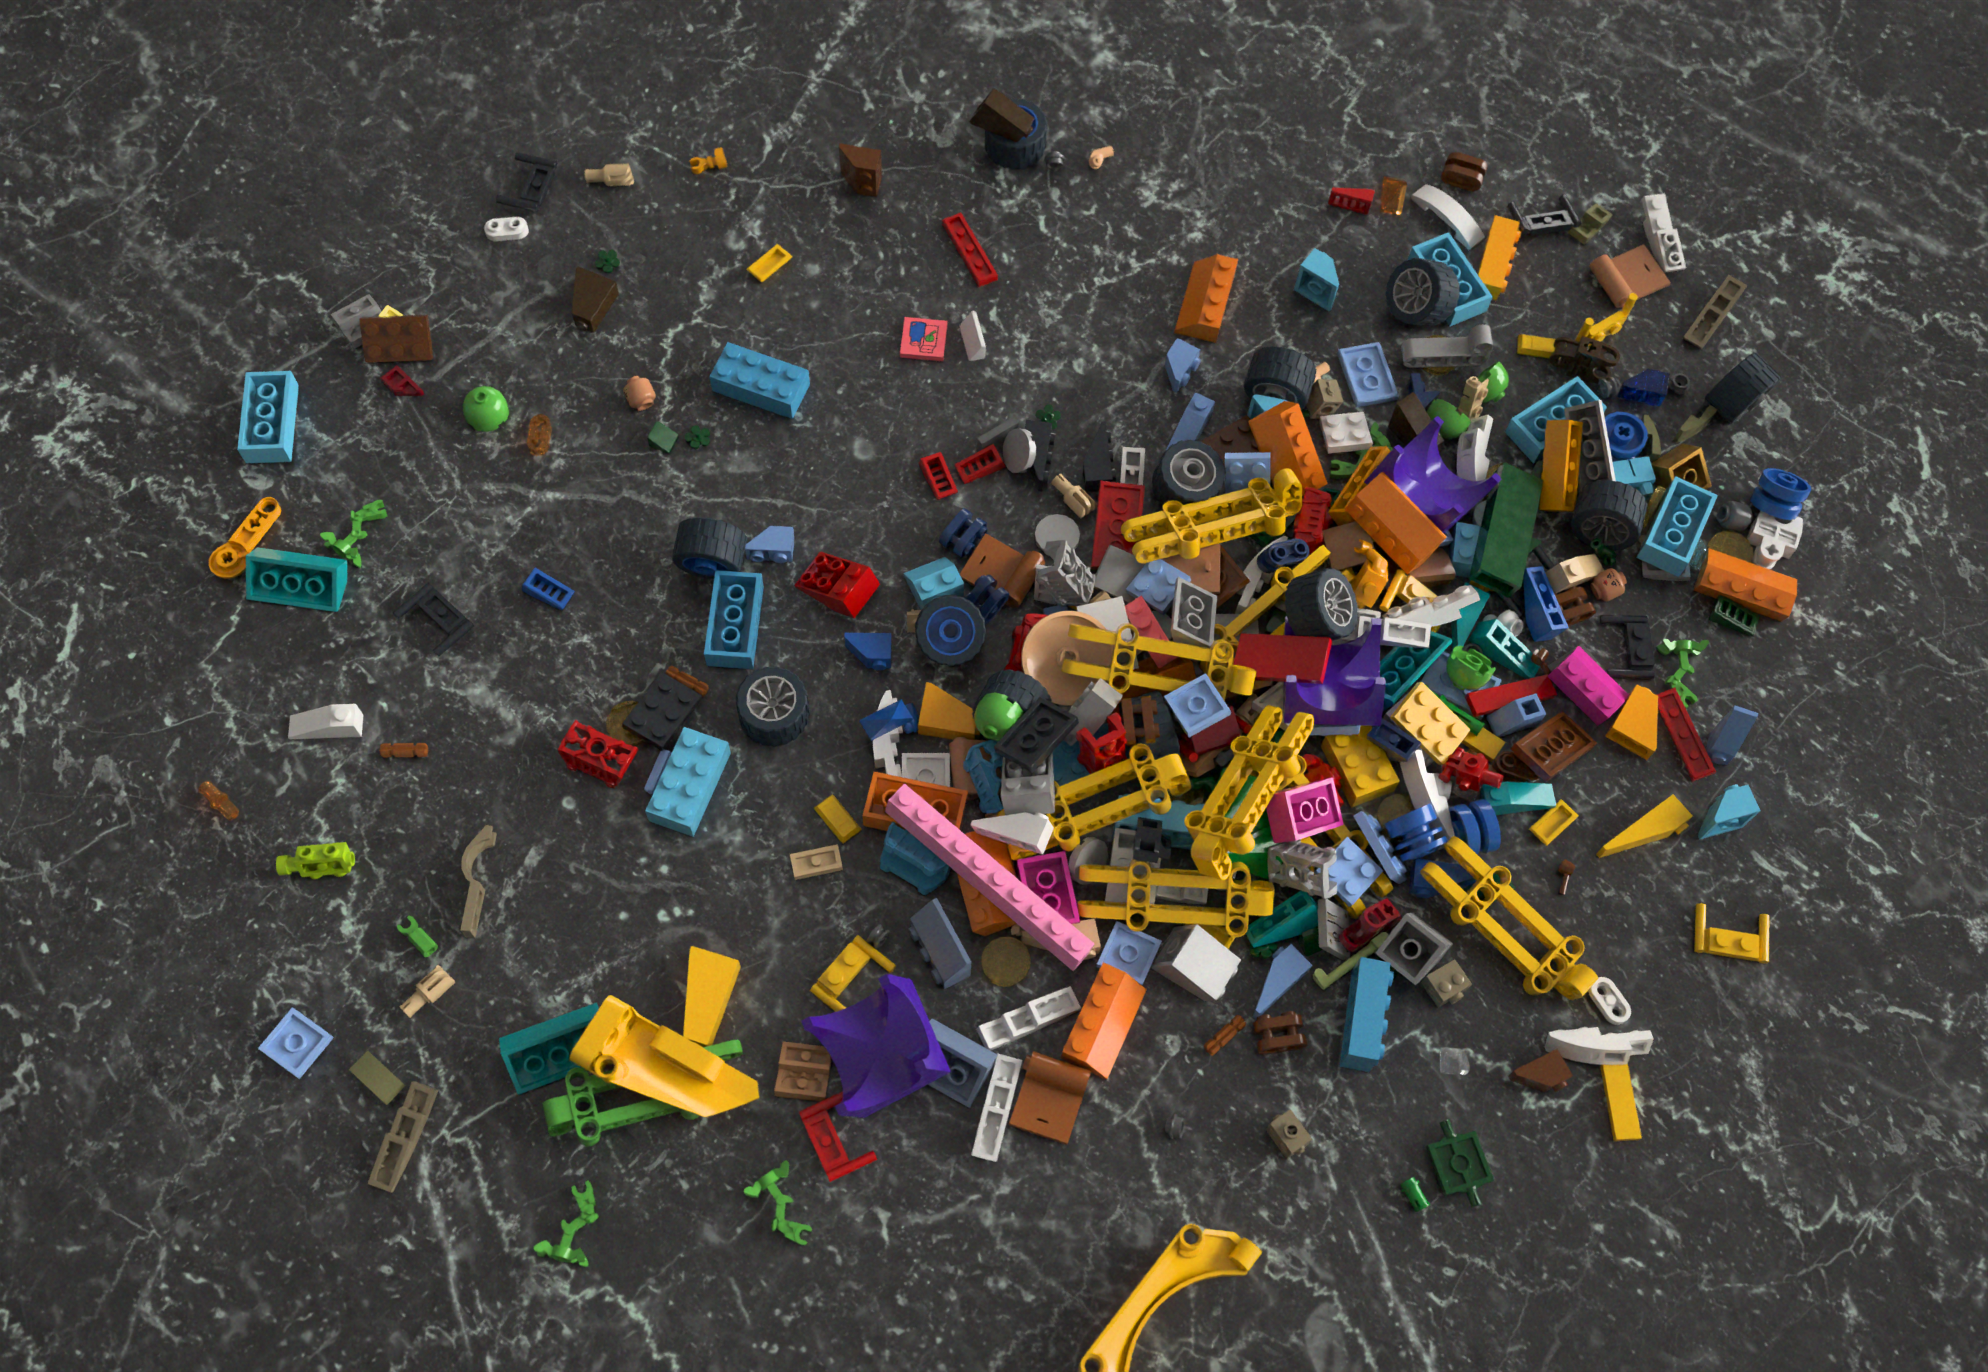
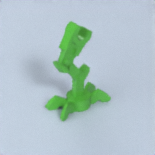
M1374 422L1370 431L1371 439L1375 444L1372 447L1388 446L1390 451H1392L1390 442L1378 431L1379 426ZM1369 449L1356 451V454L1360 455L1356 465L1332 460L1331 467L1337 468L1338 471H1331L1330 478H1350Z
M376 500L363 506V509L356 513L351 511L352 531L344 540H336L333 532L320 533L321 538L324 541H328L324 543V546L326 548L332 547V550L339 556L353 561L356 567L361 568L362 561L360 554H358L357 547L351 548L350 546L356 540L367 536L366 531H361L362 521L387 517L385 509L378 511L379 508L384 507L383 501Z
M1664 639L1662 641L1663 644L1658 645L1656 649L1665 656L1672 651L1678 654L1680 665L1674 675L1668 676L1665 685L1669 684L1671 689L1676 688L1687 709L1689 706L1685 699H1688L1692 704L1698 701L1697 696L1680 682L1686 672L1690 675L1694 673V668L1688 662V654L1692 653L1697 656L1707 647L1709 641L1702 640L1698 643L1690 640H1678L1670 642L1669 639Z
M784 1161L781 1163V1168H775L755 1182L753 1187L748 1186L745 1188L744 1193L746 1196L758 1198L761 1190L768 1189L777 1202L776 1217L771 1221V1229L774 1232L777 1228L785 1234L786 1238L799 1245L806 1246L807 1241L800 1239L799 1234L803 1230L812 1232V1228L808 1225L784 1219L785 1203L793 1202V1199L783 1195L775 1184L780 1178L788 1176L789 1162Z
M585 1181L587 1189L584 1193H578L576 1187L572 1186V1193L582 1211L581 1216L570 1224L562 1220L561 1226L564 1234L560 1245L552 1247L545 1240L534 1246V1250L539 1257H544L547 1254L550 1258L558 1261L579 1262L580 1266H588L587 1258L581 1248L573 1251L570 1249V1245L575 1231L586 1223H592L598 1218V1214L594 1213L595 1199L593 1188L589 1181Z

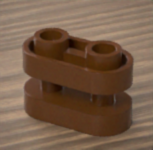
M1452 152L1446 159L1441 179L1446 184L1468 191H1477L1482 186L1483 177L1486 174L1488 165L1480 158L1460 152Z
M1573 586L1564 593H1555L1568 626L1583 622L1595 615L1596 610L1593 604L1583 603L1588 597L1583 587Z
M1142 696L1141 704L1132 705L1131 698L1121 699L1124 728L1126 730V746L1136 745L1137 737H1145L1146 744L1156 743L1155 738H1160L1159 723H1154L1153 715L1158 714L1156 700H1151V696ZM1134 714H1143L1144 727H1134Z
M1511 751L1501 752L1490 767V771L1503 775L1502 782L1537 783L1540 779L1529 766Z
M1295 1011L1284 1012L1279 1017H1271L1269 1014L1261 1015L1256 1018L1257 1021L1253 1022L1254 1034L1263 1035V1040L1257 1042L1259 1054L1265 1055L1294 1051L1308 1046L1306 1035L1297 1033V1029L1302 1028L1304 1025L1302 1016L1296 1014ZM1287 1032L1288 1034L1287 1036L1273 1037V1033Z

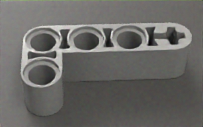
M1483 324L1477 325L1470 330L1468 337L1407 339L1401 344L1403 362L1406 367L1410 368L1482 365L1488 360L1493 350L1490 327Z

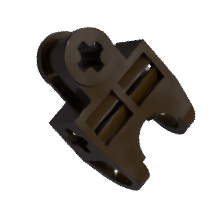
M1582 336L1580 342L1567 337L1556 338L1553 344L1554 352L1549 357L1552 365L1568 369L1566 376L1572 378L1578 376L1582 381L1598 384L1599 380H1607L1611 376L1609 367H1614L1618 363L1620 354L1616 348L1606 343ZM1604 354H1612L1615 360L1604 358ZM1595 370L1604 372L1606 377H1598L1595 374Z

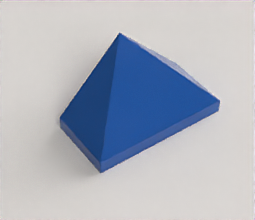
M901 699L861 719L860 723L872 741L912 721L913 717Z

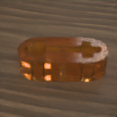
M537 414L530 420L527 446L531 454L535 456H542L549 449L552 426L546 415ZM540 423H544L541 426V431H539L537 426H540ZM538 439H540L542 444H539V447L536 448L534 445H537Z

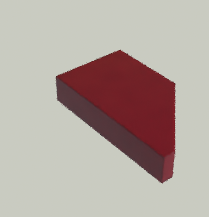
M395 366L380 377L381 382L395 396L424 395L423 390L398 366Z

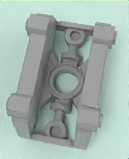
M1066 540L1047 541L1044 552L1054 560V566L1040 569L1036 581L1038 584L1044 585L1056 598L1055 602L1058 606L1088 604L1094 589L1095 574L1090 572V567L1082 563L1077 557L1075 549L1070 548Z
M1301 839L1273 845L1268 848L1269 882L1278 883L1281 887L1288 886L1308 892L1311 896L1318 895L1322 896L1323 899L1330 898L1337 894V882L1329 881L1328 870L1336 862V849L1333 847L1323 849L1302 843ZM1276 856H1279L1281 858V860L1283 861L1282 865L1278 860H1276ZM1310 866L1321 868V873L1314 875V872L1308 868Z

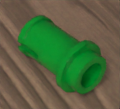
M1412 1177L1400 1184L1403 1188L1401 1192H1405L1415 1209L1414 1211L1418 1212L1429 1206L1430 1203L1418 1185L1420 1183L1419 1180L1416 1181Z

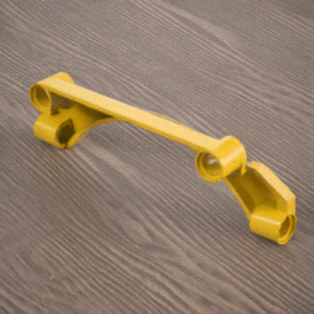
M1195 1224L1185 1225L1082 1358L1079 1364V1372H1086L1084 1364L1087 1360H1094L1098 1363V1372H1129L1136 1340L1143 1326L1159 1305L1180 1289L1195 1282L1220 1276L1246 1275L1262 1254V1251L1247 1238L1239 1237L1235 1232L1205 1229L1202 1233L1199 1226ZM1185 1232H1192L1196 1236V1243L1192 1245L1186 1243L1183 1234Z

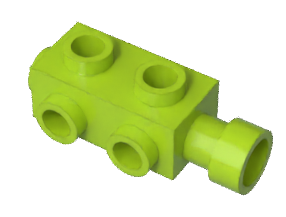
M346 842L298 846L295 857L283 855L278 856L276 859V870L279 875H290L292 872L299 871L301 877H310L311 879H318L323 875L334 874L336 877H342L350 873L351 867L355 865V855L350 851Z

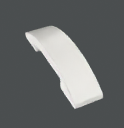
M1424 185L1411 195L1410 198L1422 209L1427 210L1430 208L1456 231L1455 238L1469 251L1485 239L1483 232L1470 214L1443 191L1430 185Z

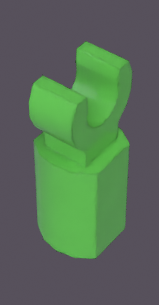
M409 915L407 918L411 922V926L404 929L398 924L397 928L402 935L409 936L408 940L424 957H429L437 950L438 945L422 928H418L417 921Z

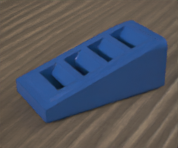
M537 568L533 569L522 585V591L560 610L564 609L575 593L574 590ZM538 580L540 581V584L536 588L534 587V584ZM544 585H548L546 591L542 592L541 590L544 587ZM554 588V589H556L557 591H556L555 594L551 597V596H549V594H550V592L552 591V589ZM561 592L565 593L560 602L556 600Z

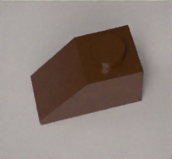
M1557 1049L1514 1070L1508 1075L1510 1081L1542 1092H1547L1551 1089L1554 1092H1558L1567 1087L1566 1081L1573 1077Z

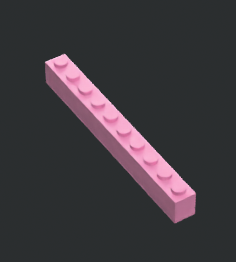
M906 784L888 800L885 810L887 814L1072 971L1089 954L1094 946L1092 941Z

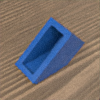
M844 633L845 647L867 668L879 671L891 668V633Z

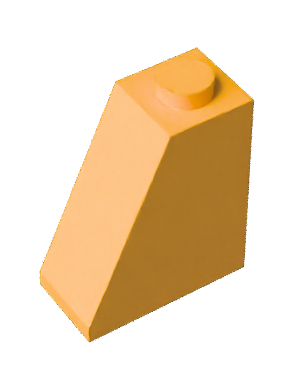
M926 682L918 722V734L952 740L957 737L975 740V735L980 736V732L973 719L972 708L934 684Z
M1636 685L1605 736L1648 760L1657 748L1658 696L1653 694L1648 688Z

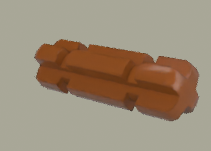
M670 666L665 673L701 694L702 697L709 690L708 684L702 681L698 682V679L683 671L679 672V669L674 666Z
M382 743L380 745L381 757H392V755L394 757H414L415 755L417 757H426L428 755V746L426 743H417L416 745L414 743H394L393 745L391 743Z
M1236 1015L1230 1024L1227 1023L1214 1035L1213 1039L1205 1043L1204 1049L1211 1056L1217 1053L1220 1047L1227 1044L1237 1034V1031L1240 1032L1246 1026L1245 1020L1240 1015Z

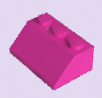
M1577 646L1548 675L1597 726L1607 720L1629 696L1580 646Z

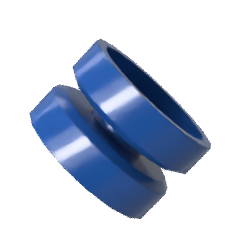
M1627 412L1608 414L1605 417L1612 462L1629 461L1630 459L1637 458L1648 439L1644 423L1635 415Z
M1766 468L1759 478L1760 486L1754 489L1750 502L1766 514L1780 519L1794 520L1802 509L1801 502L1807 500L1811 492V486L1805 480L1790 472Z
M1486 799L1472 801L1468 807L1465 804H1460L1449 808L1455 836L1466 843L1476 854L1479 851L1488 853L1499 849L1501 836L1498 820L1492 806Z

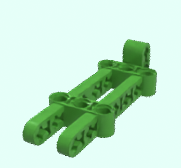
M731 1040L703 1047L723 1061L737 1058L743 1054L740 1040ZM580 1067L570 1069L565 1077L568 1095L543 1102L549 1136L566 1134L572 1131V1126L575 1125L578 1141L584 1146L595 1145L601 1137V1131L680 1111L681 1116L688 1120H694L699 1117L697 1114L656 1099L597 1113L593 1094L620 1088L621 1086L607 1083L596 1075L589 1076L587 1071ZM613 1070L604 1072V1074H610ZM580 1077L585 1082L582 1086L575 1087L571 1085V1081L574 1078ZM581 1102H587L590 1108L585 1112H581L576 1109V1106ZM586 1127H593L596 1130L595 1134L591 1137H586L581 1132Z

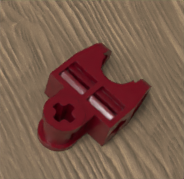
M1386 898L1367 908L1356 922L1339 934V940L1346 949L1354 952L1368 945L1380 933L1390 932L1401 921L1402 916ZM1346 935L1350 937L1354 944L1347 939Z

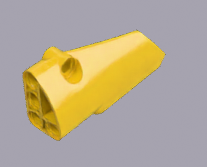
M612 995L608 996L602 1003L570 1055V1061L600 1077L607 1083L616 1084L705 1118L759 1099L758 1082L729 1066L715 1054L663 1025L660 1027L644 1018L633 1007ZM608 1064H615L612 1073L604 1074V1068Z

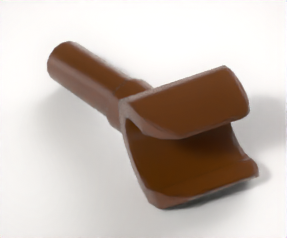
M1544 648L1540 652L1536 649L1531 656V661L1540 666L1545 675H1549L1551 672L1545 662L1549 652Z
M1566 859L1561 862L1557 870L1564 874L1559 890L1561 895H1565L1568 880L1575 870V865Z

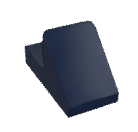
M1411 373L1407 383L1408 395L1414 392L1427 412L1433 400L1435 399L1436 401L1438 399L1440 391L1425 392V383L1421 381L1420 373Z
M1383 718L1381 726H1374L1367 734L1369 741L1387 751L1389 761L1407 762L1421 745L1420 741Z

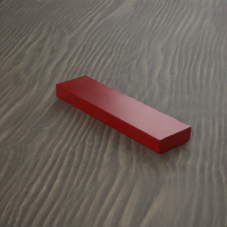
M962 213L942 219L943 227L978 287L998 280L995 269Z
M1547 674L1466 694L1465 699L1473 716L1477 717L1493 713L1519 698L1537 694L1539 700L1544 701L1555 698L1557 693Z
M1676 688L1657 694L1658 711L1692 782L1715 774L1716 770Z

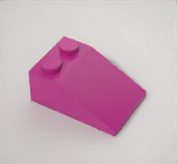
M1333 777L1276 791L1266 807L1274 843L1297 841L1344 825Z
M1062 851L1018 859L1016 863L1018 880L1070 924L1080 923L1066 852Z

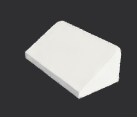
M971 311L961 323L960 331L969 361L984 359L986 346L975 311Z

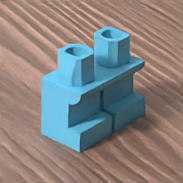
M1649 456L1630 459L1629 461L1612 462L1616 481L1636 488L1645 497V500L1652 498L1654 495L1652 485L1656 478Z

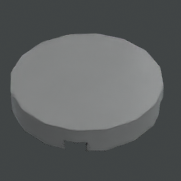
M1026 429L1011 430L1003 444L1004 463L1008 470L1013 473L1027 472V468H1031L1035 460L1036 444L1030 437L1032 436L1031 432Z
M1059 514L1049 515L1036 526L1035 541L1037 547L1044 551L1047 541L1066 540L1070 548H1077L1080 538L1079 528L1074 520Z
M1095 837L1085 838L1083 840L1085 842L1082 845L1078 844L1070 856L1068 867L1072 875L1071 879L1082 885L1092 882L1079 879L1080 865H1106L1108 857L1107 846L1105 842Z

